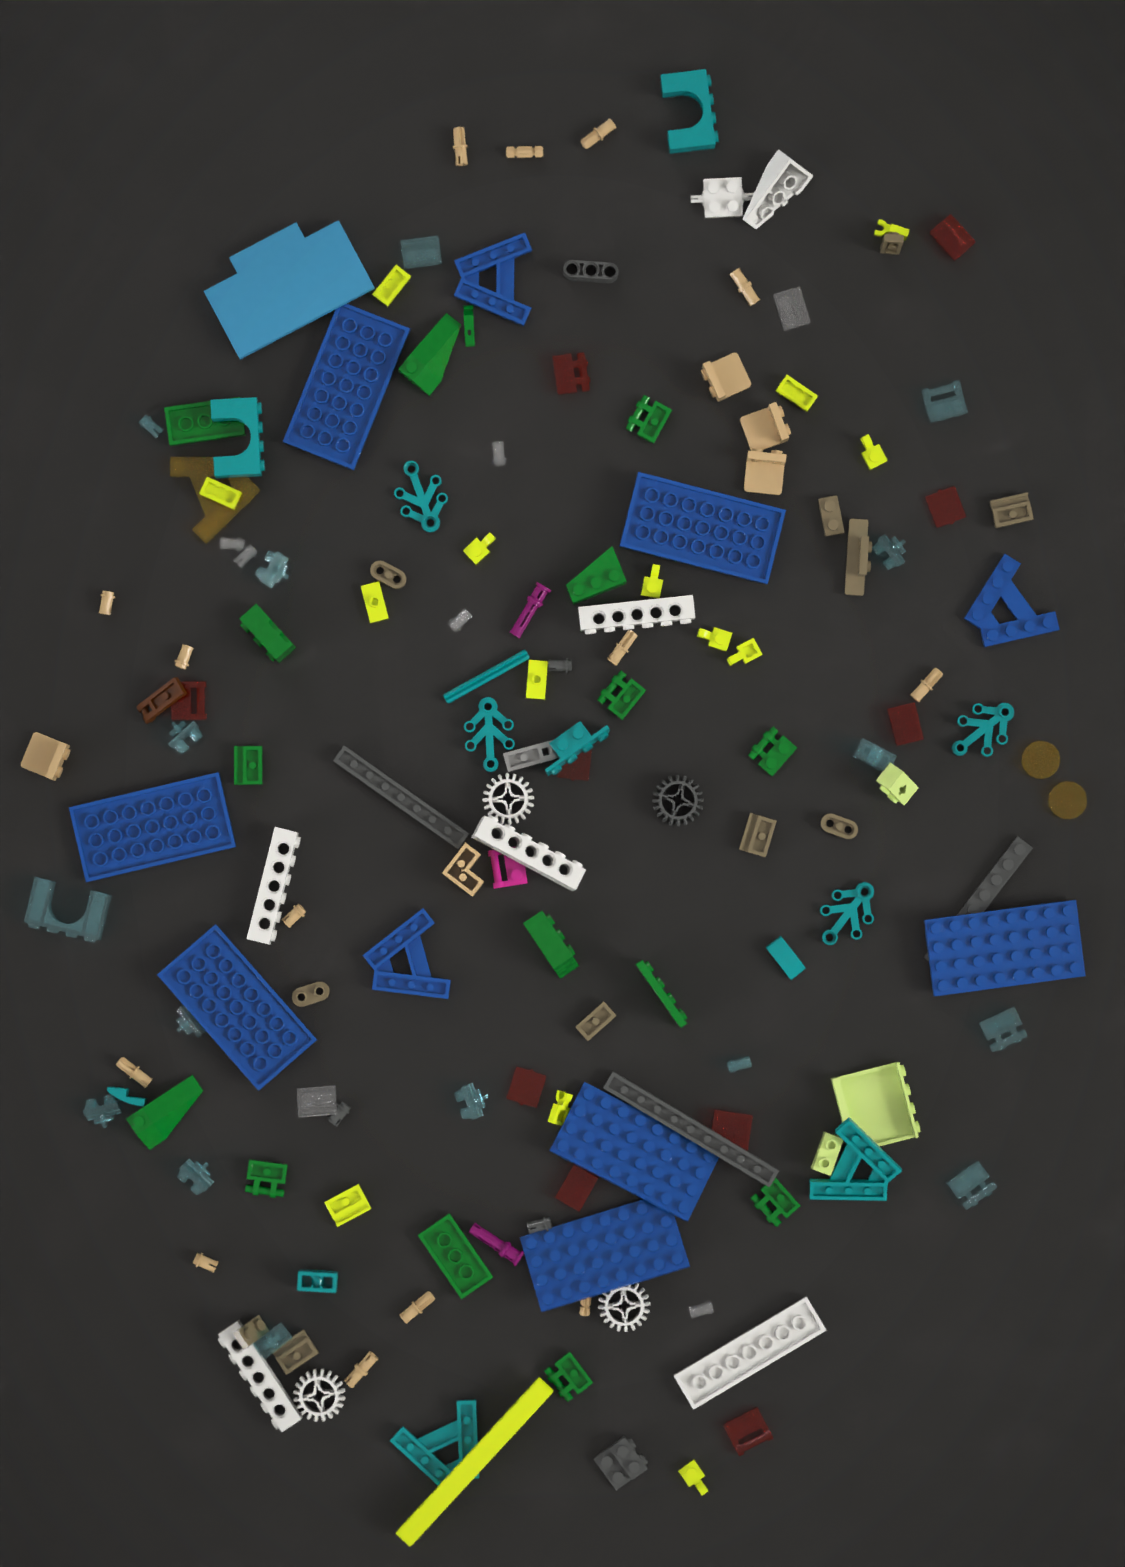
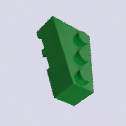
M613 546L566 584V589L573 605L626 584V578Z
M257 603L239 618L242 621L240 626L247 633L252 632L255 636L253 638L255 643L259 647L264 646L268 650L265 654L272 661L277 660L280 663L296 648Z
M541 911L523 923L560 979L579 967L573 957L576 953L570 944L567 946L562 940L565 937L560 929L556 931L552 926L555 922L550 914L545 915Z

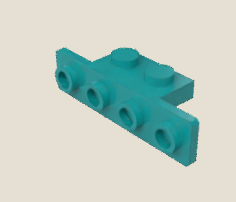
M579 721L551 741L549 744L560 759L545 769L548 776L551 774L556 775L562 770L563 765L573 763L578 758V754L591 750L593 748L592 744L598 740L599 742L605 740L610 732L608 725L591 736L582 722Z

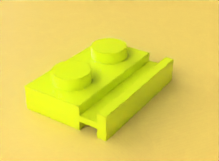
M359 1184L324 1202L337 1227L372 1209Z

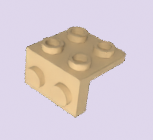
M735 352L712 363L710 361L703 363V370H700L704 380H708L711 386L709 391L712 397H716L718 402L751 386L746 370L738 354Z
M777 402L769 404L765 409L740 418L751 451L752 448L764 450L788 441L791 431L788 424L783 422L784 412L782 407L777 405Z
M752 448V451H748L744 491L780 495L782 493L787 454H782V451L771 450V453H767L759 448Z
M35 732L29 742L21 762V767L56 781L62 774L64 760H67L69 757L70 745Z

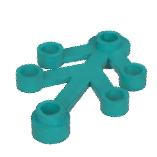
M408 461L404 465V472L407 476H410L417 497L405 492L401 487L395 489L394 496L399 500L404 499L421 507L423 515L412 511L411 507L407 505L401 508V515L405 518L410 517L421 522V526L426 532H435L440 526L438 515L443 505L448 502V496L445 493H439L436 497L437 503L432 512L428 505L436 488L442 483L441 477L433 475L430 478V485L424 494L417 475L419 466L415 461ZM410 466L415 467V471L413 473H410L408 471V468ZM433 478H438L440 480L439 483L433 484ZM399 490L403 491L404 493L401 497H398L396 495L397 491ZM442 495L446 497L444 502L439 501V497ZM408 508L410 513L408 515L403 514V509ZM433 520L434 525L428 526L427 521Z
M486 697L479 702V712L464 724L465 731L471 733L475 730V725L485 716V725L471 740L465 743V748L467 751L473 752L477 747L476 745L486 736L487 758L483 762V767L488 772H494L499 764L498 760L494 758L493 735L503 743L504 748L507 750L513 749L515 742L513 739L507 738L493 725L492 716L502 723L506 731L512 730L514 723L497 710L498 705L493 698ZM486 703H490L492 705V708L490 710H486L484 708ZM505 722H511V728H505ZM468 723L473 724L472 730L466 729ZM508 740L512 741L513 743L512 747L510 748L506 747L505 745L506 741ZM470 742L474 743V748L468 749L467 744ZM490 760L494 761L492 768L487 766V762Z
M980 703L972 706V712L975 715L982 713L994 715L989 720L968 718L965 715L959 716L957 724L960 727L975 726L979 728L963 741L954 742L951 748L953 754L956 756L964 755L968 750V746L985 733L981 754L984 757L991 756L993 754V748L991 747L993 726L999 721V734L996 736V742L999 745L1006 744L1008 742V736L1006 735L1007 722L1014 716V708L1009 703H1001L997 707L983 706ZM975 706L981 707L980 713L975 712ZM1002 709L1008 710L1007 716L1002 715ZM960 718L966 719L965 725L960 723ZM1001 735L1005 737V742L1003 743L999 741V736ZM959 744L964 748L961 752L957 750V745ZM986 747L990 749V754L988 755L984 753V748Z
M867 882L858 884L856 889L845 891L837 889L832 892L831 896L835 901H840L846 897H855L850 904L821 906L820 913L823 916L844 912L831 930H826L822 934V941L825 944L833 945L837 942V934L849 918L851 919L852 926L851 937L855 940L862 937L857 907L861 902L864 910V915L862 916L863 923H873L874 916L871 914L870 899L874 896V888ZM863 888L868 890L865 896L861 894ZM837 891L841 893L839 899L834 897V893ZM824 907L829 908L828 914L822 912ZM866 915L871 916L870 922L865 921ZM855 930L860 932V936L857 938L853 936ZM827 934H832L833 939L831 941L826 940Z

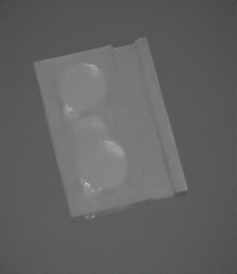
M800 286L773 294L784 332L811 324Z
M335 1085L298 1088V1117L337 1114Z

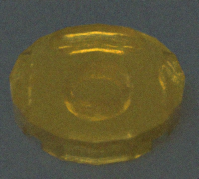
M1037 741L1025 748L1021 763L1029 776L1035 779H1044L1051 777L1057 771L1060 755L1053 744L1046 741Z
M1066 781L1053 787L1049 793L1048 803L1054 815L1068 820L1077 818L1083 813L1087 805V796L1080 785L1075 782Z

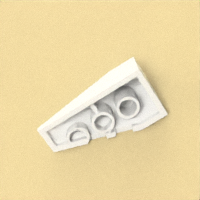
M778 149L765 168L743 220L757 229L774 215V211L781 205L784 207L788 203L787 200L794 194L798 195L801 193L813 175Z

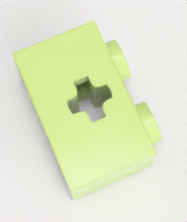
M889 763L876 780L881 785L879 789L888 795L887 797L895 804L900 802L904 806L919 788L901 769L892 763Z
M823 1132L811 1168L831 1176L843 1139Z

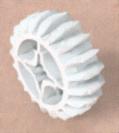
M509 773L505 774L506 779H502L501 774H499L498 778L500 781L496 782L494 778L491 779L494 783L493 787L490 784L486 785L487 788L491 789L490 792L483 791V794L489 795L488 798L482 799L483 802H489V805L484 806V809L491 808L488 815L495 813V818L501 817V824H504L505 819H508V825H511V819L513 818L516 823H519L517 817L521 816L524 820L526 817L522 813L525 811L527 814H530L531 811L526 808L527 806H534L533 803L528 802V800L534 799V796H528V793H531L533 789L526 790L525 787L529 785V782H525L522 785L523 777H520L517 781L515 780L516 774H513L512 779H509ZM510 783L519 786L524 795H514L511 792ZM505 784L504 794L493 797L496 788ZM507 789H509L511 797L519 798L514 799L510 804V809H508L506 801L498 800L503 799L507 794ZM524 801L523 807L517 813L512 814V805L515 802ZM493 803H503L506 806V815L498 812Z
M636 1283L633 1287L629 1285L603 1293L606 1296L605 1298L599 1297V1301L604 1304L598 1305V1309L605 1310L600 1313V1316L607 1315L604 1323L612 1321L609 1325L610 1328L617 1324V1331H620L621 1326H624V1331L627 1332V1326L631 1325L632 1330H635L634 1323H637L638 1326L642 1325L639 1320L640 1318L646 1321L647 1317L643 1313H649L650 1310L644 1308V1306H650V1302H644V1300L649 1298L648 1294L641 1295L645 1291L643 1287L637 1290L639 1283ZM626 1290L635 1293L640 1301L629 1300ZM620 1291V1299L616 1302L608 1303L611 1296L615 1292ZM623 1296L625 1297L626 1303L630 1304V1306L626 1307L625 1315L624 1310H622V1307L619 1308V1305L622 1304ZM640 1307L638 1314L628 1320L629 1311ZM608 1309L620 1311L622 1321L614 1318Z
M323 1368L320 1374L317 1373V1369H313V1376L307 1371V1379L303 1376L299 1378L303 1384L299 1382L295 1384L300 1390L296 1389L293 1391V1394L299 1395V1397L293 1399L294 1402L300 1401L296 1409L303 1407L304 1409L300 1414L304 1415L308 1412V1420L312 1415H315V1422L318 1421L319 1416H321L322 1421H325L326 1414L332 1419L333 1414L331 1411L338 1414L339 1410L336 1406L342 1408L343 1403L339 1402V1400H345V1396L340 1395V1393L345 1392V1388H338L343 1382L339 1381L336 1383L338 1375L331 1378L332 1371L330 1370L327 1375H324L325 1370ZM320 1380L328 1382L333 1389L323 1388ZM314 1381V1391L304 1395L305 1386ZM317 1389L325 1394L322 1396L321 1401L313 1396L316 1395ZM335 1395L334 1403L325 1409V1399ZM306 1401H314L319 1410L311 1408Z

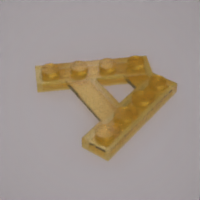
M170 457V476L190 477L205 513V517L192 530L206 544L261 491L248 477L228 478L232 488L242 492L237 506L233 510L199 494L206 477H215L213 457Z

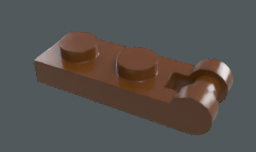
M174 677L137 705L136 708L139 713L143 714V720L148 724L185 696L187 692L179 678Z

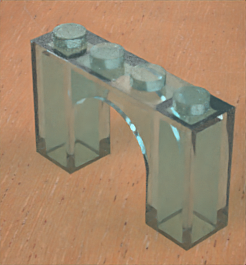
M34 877L24 922L29 923L28 927L39 929L40 926L47 927L48 932L58 934V931L66 932L65 936L77 938V935L85 936V941L94 943L96 939L101 940L112 895L91 890L83 917L77 922L66 924L59 921L51 909L56 882Z

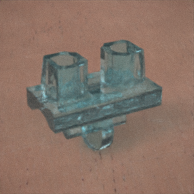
M886 535L877 539L878 542L872 549L878 556L884 551L888 553L890 557L883 561L888 570L905 563L901 556L906 552L902 546L906 543L904 539L899 542L894 536L889 540Z
M268 551L265 556V561L270 563L268 568L259 567L255 575L263 584L272 588L274 583H279L282 577L288 579L289 575L285 573L288 568L285 565L288 558L278 551L276 553Z
M183 720L178 725L173 721L171 725L174 729L169 734L172 737L177 733L179 734L168 745L172 749L175 748L178 752L184 754L190 748L184 742V739L190 736L194 742H197L203 737L198 728L199 725L193 721L182 730L187 724Z
M184 1005L180 1006L177 1010L181 1016L176 1020L180 1025L177 1031L181 1032L184 1030L187 1035L193 1031L197 1037H200L205 1032L204 1028Z
M473 1083L462 1086L460 1090L454 1093L458 1102L466 1101L467 1107L460 1109L463 1119L471 1118L474 1120L484 1116L482 1108L486 1107L484 1100L488 1098V1095L482 1096L480 1089L475 1090Z
M111 1094L103 1097L105 1105L98 1106L96 1099L86 1100V1109L83 1110L84 1116H86L88 1121L94 1119V1124L101 1123L103 1128L108 1127V1121L114 1120L113 1115L122 1113L121 1107Z
M188 1159L179 1168L180 1172L177 1178L184 1183L190 1178L194 1182L191 1191L196 1195L203 1191L205 1192L214 1183L209 1177L211 1173L206 1170L209 1165L207 1162L202 1166L198 1161L193 1163Z
M280 1322L254 1342L253 1345L258 1349L263 1358L266 1359L293 1337L282 1322Z

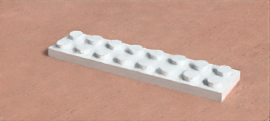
M807 1296L674 1374V1377L694 1410L825 1332L826 1329Z

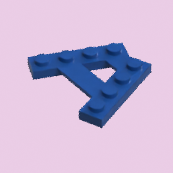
M525 232L454 260L461 277L454 297L524 326L531 307L514 301V258L532 252ZM497 266L496 292L479 286V272Z
M1006 554L1003 555L964 617L966 621L980 629L984 647L1060 630L1055 611L1036 615L1011 579L1021 563ZM1000 597L1016 620L999 624L991 611Z
M424 908L363 955L374 970L372 990L449 999L451 980L432 978L420 935L434 925L435 922ZM404 947L412 975L393 972L390 958Z

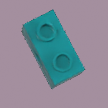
M300 1269L298 1271L297 1291L337 1292L338 1271Z

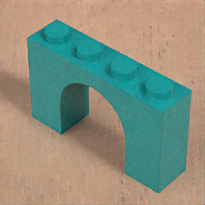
M706 69L661 74L662 98L675 96L692 97L700 104L703 112L701 120L695 126L668 131L669 153L715 148L716 142H719L718 131H714L713 124L716 123L715 112L711 111V105H714L713 93L709 94L708 86H711V76L707 75Z
M257 397L210 400L211 419L213 422L239 421L249 428L251 434L250 444L241 454L213 457L215 478L262 476V471H265L264 459L261 460V452H264V441H260V433H263V422L259 421V414H262V403L258 402Z

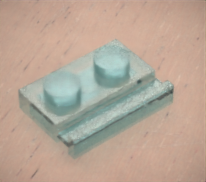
M438 236L401 240L404 269L442 264Z

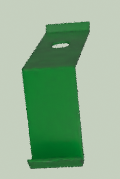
M473 305L464 306L465 347L475 346Z

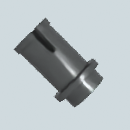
M568 658L566 660L549 659V671H566L568 673V671H572V660H568Z
M343 1101L337 1104L338 1107L327 1119L336 1127H338L345 1115L350 1113L351 1107Z
M543 1216V1219L527 1222L529 1234L542 1230L549 1231L552 1228L550 1217L546 1218V1216Z

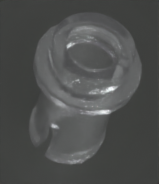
M497 441L492 443L494 458L492 463H494V466L506 465L507 458H505L504 442Z
M221 537L220 549L237 550V552L244 550L245 540L241 539V537H238V539Z
M251 544L246 545L245 549L233 560L238 563L237 565L240 568H243L250 559L256 557L258 551Z
M463 608L453 620H449L450 623L448 625L454 632L461 631V627L473 616Z
M707 1300L705 1303L689 1307L692 1319L706 1314L710 1316L711 1313H714L712 1302H707Z

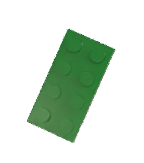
M211 401L164 407L170 446L246 435L245 426L239 421L213 422L211 419Z
M643 960L635 964L678 1026L682 1028L687 1024L685 1021L688 1018L681 1008L677 1010L674 1005L676 1000L671 993H665L663 990L665 985L659 977L655 978L651 972L654 969L648 961L643 962Z
M450 1213L418 1234V1237L461 1299L493 1278V1275Z

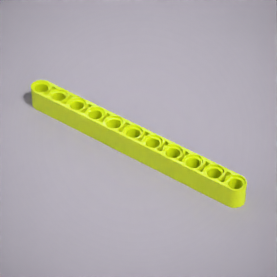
M540 1377L536 1379L401 1525L395 1534L409 1547L413 1545L547 1400L554 1390Z

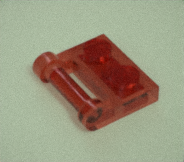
M181 682L187 694L171 705V720H207V714H205L206 682ZM191 688H197V714H191Z
M758 1407L723 1424L739 1456L766 1440L774 1439ZM762 1428L764 1433L741 1445L739 1444V1439Z

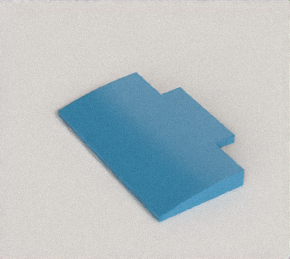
M338 220L307 237H304L296 222L234 254L229 259L237 274L204 290V293L239 359H242L372 291L375 287Z

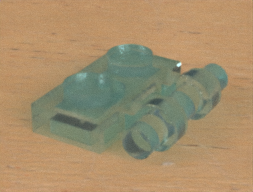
M1011 1007L979 1022L986 1040L994 1038L996 1043L989 1045L992 1052L1002 1051L1006 1049V1046L1014 1042L1017 1044L1021 1042V1039L1027 1037L1025 1030L1018 1032L1016 1027L1022 1025V1022L1015 1007ZM1010 1030L1011 1036L1002 1039L1000 1035Z
M978 1160L947 1182V1185L958 1199L964 1195L968 1200L962 1204L966 1210L978 1205V1201L985 1196L989 1197L993 1194L992 1191L998 1188L994 1182H991L989 1185L985 1184L984 1181L990 1176ZM979 1185L982 1190L973 1196L970 1191Z

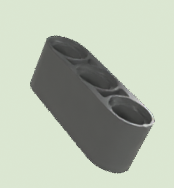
M569 260L563 267L564 276L570 281L613 283L617 280L619 273L617 265L611 262ZM573 266L577 269V272L569 274L566 271L567 268ZM588 268H594L596 273L590 276L585 271ZM607 269H612L615 271V275L608 277L604 272Z

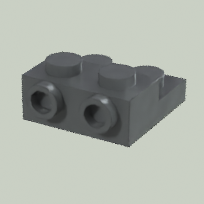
M625 1435L593 1458L616 1491L648 1469L646 1465L648 1461L642 1453L638 1454L636 1452V1444L631 1438L627 1439Z

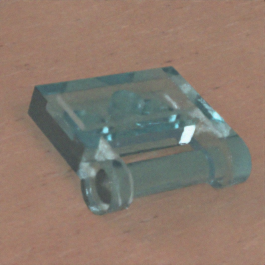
M959 380L953 381L952 384L929 390L928 388L922 389L930 423L968 413ZM951 391L956 393L954 397L931 402L930 397Z

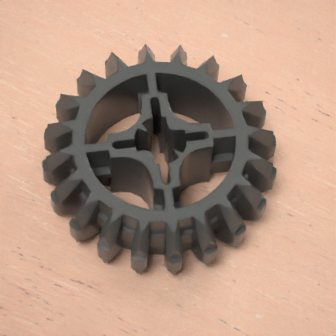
M676 775V781H673L672 777L668 776L669 783L664 779L661 780L664 787L662 788L660 785H657L656 788L660 792H653L654 796H658V799H652V803H658V806L653 807V810L660 809L661 812L657 814V817L663 814L665 817L662 819V822L669 818L670 826H672L673 820L676 821L677 827L680 826L681 820H683L684 825H687V818L693 822L694 818L691 815H700L695 811L696 808L703 809V806L698 805V802L704 801L703 798H698V795L703 794V792L695 791L699 787L698 784L694 787L691 786L694 781L693 779H690L688 783L685 782L687 779L685 775L682 781L679 780V775ZM679 785L676 794L669 795L664 793L668 787ZM685 787L691 791L694 802L684 798ZM681 791L680 799L686 803H683L682 805L679 803V806H677L676 810H674L676 806L675 801L669 798H676V795H679ZM662 799L672 804L671 815L664 809ZM680 807L692 808L688 814L676 816Z

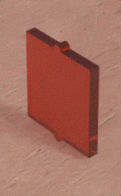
M955 486L945 490L939 489L937 493L925 497L936 528L947 524L952 525L955 521L966 518Z
M592 749L586 753L582 751L577 755L578 758L573 763L563 765L557 777L571 779V781H589Z
M516 1066L506 1099L519 1102L520 1105L525 1104L537 1108L547 1076L533 1072V1069L527 1070Z

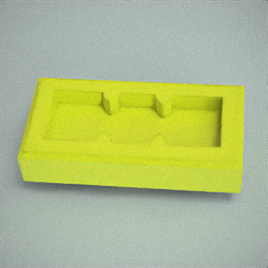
M395 265L372 295L388 307L410 280L411 276L398 265Z
M789 375L785 376L776 389V392L805 412H808L818 395Z
M206 477L199 494L235 510L242 492Z
M380 582L362 585L361 590L370 624L389 619Z
M529 660L526 698L545 700L548 661Z

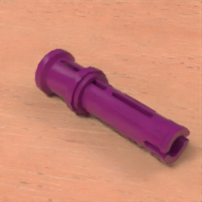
M536 582V587L531 596L527 597L528 603L510 631L511 634L518 638L522 635L537 608L542 607V602L547 593L551 592L550 589Z
M476 1222L468 1232L499 1252L501 1258L505 1257L515 1267L524 1254V1251L520 1252L511 1246L510 1242L506 1241L505 1243Z

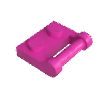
M495 850L488 851V857H491L495 882L493 883L494 889L528 883L525 866L505 855L504 860L508 881H502L498 855L502 854Z

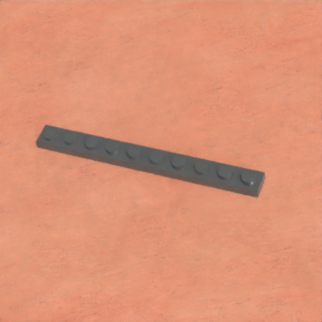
M614 1071L603 1087L605 1090L769 1188L780 1171Z

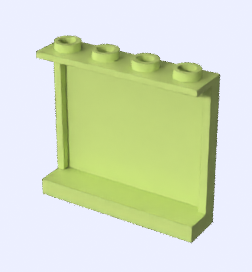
M894 1062L831 1078L842 1123L850 1117L879 1146L914 1137L918 1138V1133L921 1130L918 1121L914 1120L913 1114L916 1113L914 1103L909 1101L908 1095H911L909 1084H905L904 1076H906L904 1065H900V1062Z

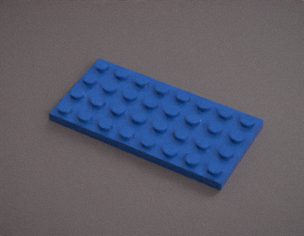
M349 304L337 308L283 443L355 470L410 328Z
M638 472L619 547L767 585L786 510Z
M219 772L69 807L86 882L236 847Z
M1076 900L924 920L933 996L1086 976Z
M216 924L157 974L258 1091L317 1041Z
M586 1082L583 1083L550 1149V1152L686 1222L689 1220L719 1159L718 1156L646 1113Z
M644 1199L552 1227L549 1231L542 1230L520 1237L541 1312L690 1267L675 1216Z

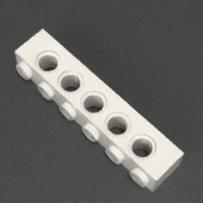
M693 595L578 607L581 632L585 631V634H594L596 630L604 629V632H613L615 628L623 627V630H632L634 626L642 625V628H651L653 624L661 623V626H670L672 622L680 621V624H689L691 620H695ZM676 606L680 609V614L673 616L670 614L669 609ZM657 608L661 611V616L653 618L650 611ZM638 610L642 613V618L634 620L631 613ZM619 612L623 615V620L615 622L612 615ZM600 614L604 617V622L596 624L593 621V617Z
M491 815L481 818L471 837L570 891L577 889L586 871L578 861L572 860L571 862L565 859L566 855L559 851L554 853L548 850L549 846L542 842L535 843L532 841L531 836L525 833L520 835L515 832L514 827L498 823V819ZM493 829H497L500 832L499 839L493 838L491 834ZM510 838H514L517 841L516 848L509 846L508 841ZM527 847L533 849L534 855L532 857L526 855L525 850ZM544 856L550 858L551 863L549 866L543 864L542 858ZM560 865L567 867L566 875L560 873Z
M278 827L274 828L247 935L249 940L271 945V941L275 942L277 930H274L276 922H280L282 912L279 911L280 905L285 903L287 893H284L285 885L289 886L291 874L288 873L290 866L294 867L296 856L293 855L294 850L299 847L301 837H298V832ZM286 843L289 846L287 854L279 852L281 844ZM278 862L284 864V870L281 873H277L274 870V866ZM272 881H277L280 885L279 890L276 892L270 890L269 886ZM269 899L275 903L274 909L270 911L265 908V902ZM263 918H267L270 921V926L267 929H263L260 926V921Z
M238 1320L218 1334L220 1337L218 1341L223 1348H227L230 1352L228 1356L234 1365L238 1364L240 1367L239 1373L244 1381L248 1380L251 1384L250 1390L255 1397L258 1396L262 1401L260 1405L266 1414L270 1413L273 1418L271 1420L276 1430L280 1429L283 1432L300 1421L303 1416L296 1409V1405L255 1343L244 1350L243 1348H234L233 1340H236V1337L233 1333L243 1326L241 1321ZM244 1356H251L253 1364L246 1365L243 1361ZM261 1372L264 1375V1380L256 1381L254 1373ZM271 1388L275 1393L274 1397L268 1398L264 1393L265 1389ZM283 1405L285 1413L278 1414L275 1411V1406Z

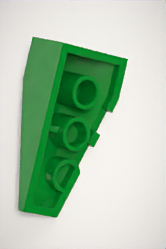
M446 313L399 368L401 375L428 396L433 393L442 381L461 324Z
M191 1075L126 1118L136 1135L150 1150L170 1135L175 1126L201 1095L203 1089L195 1077Z

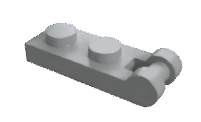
M553 740L503 753L508 772L559 759L549 744ZM547 748L549 755L543 756L542 749Z

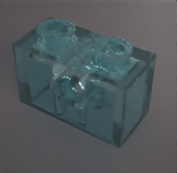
M862 738L852 757L883 772L889 763H894L897 755Z

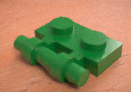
M643 395L641 401H638L636 404L637 408L634 414L627 420L629 423L626 429L632 432L635 426L639 427L640 430L637 435L654 444L672 409L657 401L651 407L647 405L650 398ZM643 411H646L648 415L645 421L642 422L639 418Z
M620 671L617 676H613L612 682L606 689L600 692L601 695L597 699L602 705L607 699L610 700L612 703L607 709L621 720L625 718L646 691L632 678L627 684L622 680L626 677L623 671ZM619 686L622 688V690L617 695V697H615L612 695V693Z
M772 727L768 732L766 731L761 741L757 745L754 744L751 748L752 751L748 754L752 760L759 755L762 760L758 765L771 777L797 749L785 736L776 740L774 736L779 731L775 727ZM770 742L774 746L766 754L763 749Z
M250 1159L247 1179L254 1180V1185L246 1184L245 1192L256 1196L259 1194L270 1195L271 1198H276V1196L284 1197L285 1190L277 1189L278 1183H286L288 1164ZM260 1181L271 1182V1188L260 1186Z
M776 1178L770 1188L764 1185L760 1189L765 1194L764 1197L760 1198L755 1193L750 1198L755 1203L754 1206L757 1210L760 1209L765 1214L766 1220L769 1223L772 1222L775 1227L782 1223L777 1217L779 1214L782 1213L787 1219L801 1206ZM769 1200L776 1207L773 1212L766 1205Z
M570 1351L555 1362L558 1368L556 1372L551 1367L544 1370L548 1376V1381L555 1385L558 1389L557 1393L560 1397H564L567 1402L573 1398L569 1391L574 1389L577 1394H580L593 1384L591 1378ZM561 1375L569 1382L568 1385L564 1386L559 1379Z

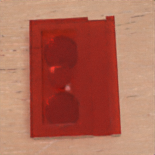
M949 214L929 233L954 261L976 243L952 214Z
M915 702L887 709L896 746L924 740Z
M574 1164L555 1198L580 1212L598 1177Z

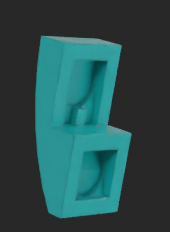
M781 936L765 947L790 980L806 969Z
M107 1087V1091L111 1095L126 1103L142 1107L147 1104V1098L128 1096L129 1088Z

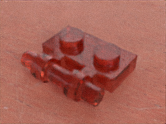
M584 352L577 353L578 360L572 361L571 354L552 356L558 395L576 393V385L578 384L582 385L583 392L590 390L589 383L591 381L586 367L588 366V361L585 359ZM578 367L580 377L575 378L573 368Z

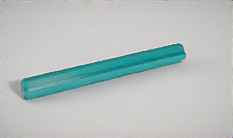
M522 650L443 695L447 703H451L529 659L527 651Z

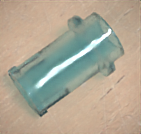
M145 415L139 421L140 427H144L156 439L159 434L154 429L159 433H162L164 429L151 419V416Z
M749 1055L735 1060L730 1059V1061L726 1062L729 1073L733 1072L734 1074L736 1071L752 1067Z

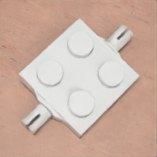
M741 177L703 179L702 195H691L690 198L693 199L691 204L702 203L705 218L742 217L744 201L751 200L752 197L748 196H753L754 193H744Z

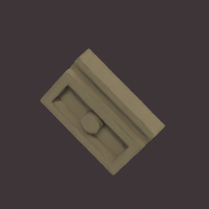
M1028 492L990 501L995 528L1034 520Z
M750 813L739 850L766 858L777 821Z
M305 1330L300 1331L271 1351L286 1375L319 1354Z

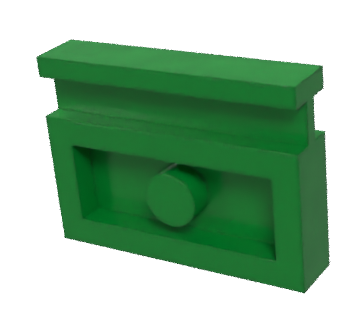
M234 746V785H263V746Z

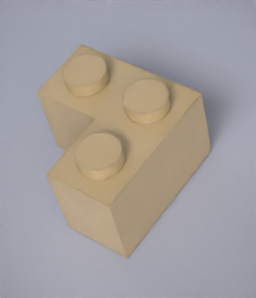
M465 843L442 872V874L472 897L484 883L482 879L470 871L481 854Z

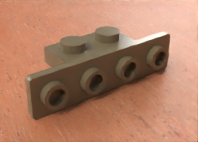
M865 519L849 520L845 595L863 596L865 576L871 570V561L868 560V553L872 552V542L869 541L868 520Z

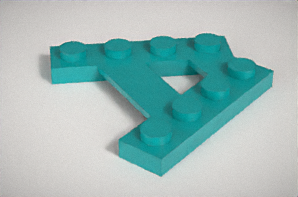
M849 1117L835 1129V1133L847 1145L829 1179H810L809 1199L887 1201L888 1183L902 1172V1168ZM861 1158L873 1168L868 1180L851 1179Z
M476 1399L457 1400L456 1421L418 1439L402 1426L390 1439V1442L433 1482L439 1485L478 1443ZM458 1441L459 1459L447 1465L432 1453ZM479 1473L474 1477V1479H479Z

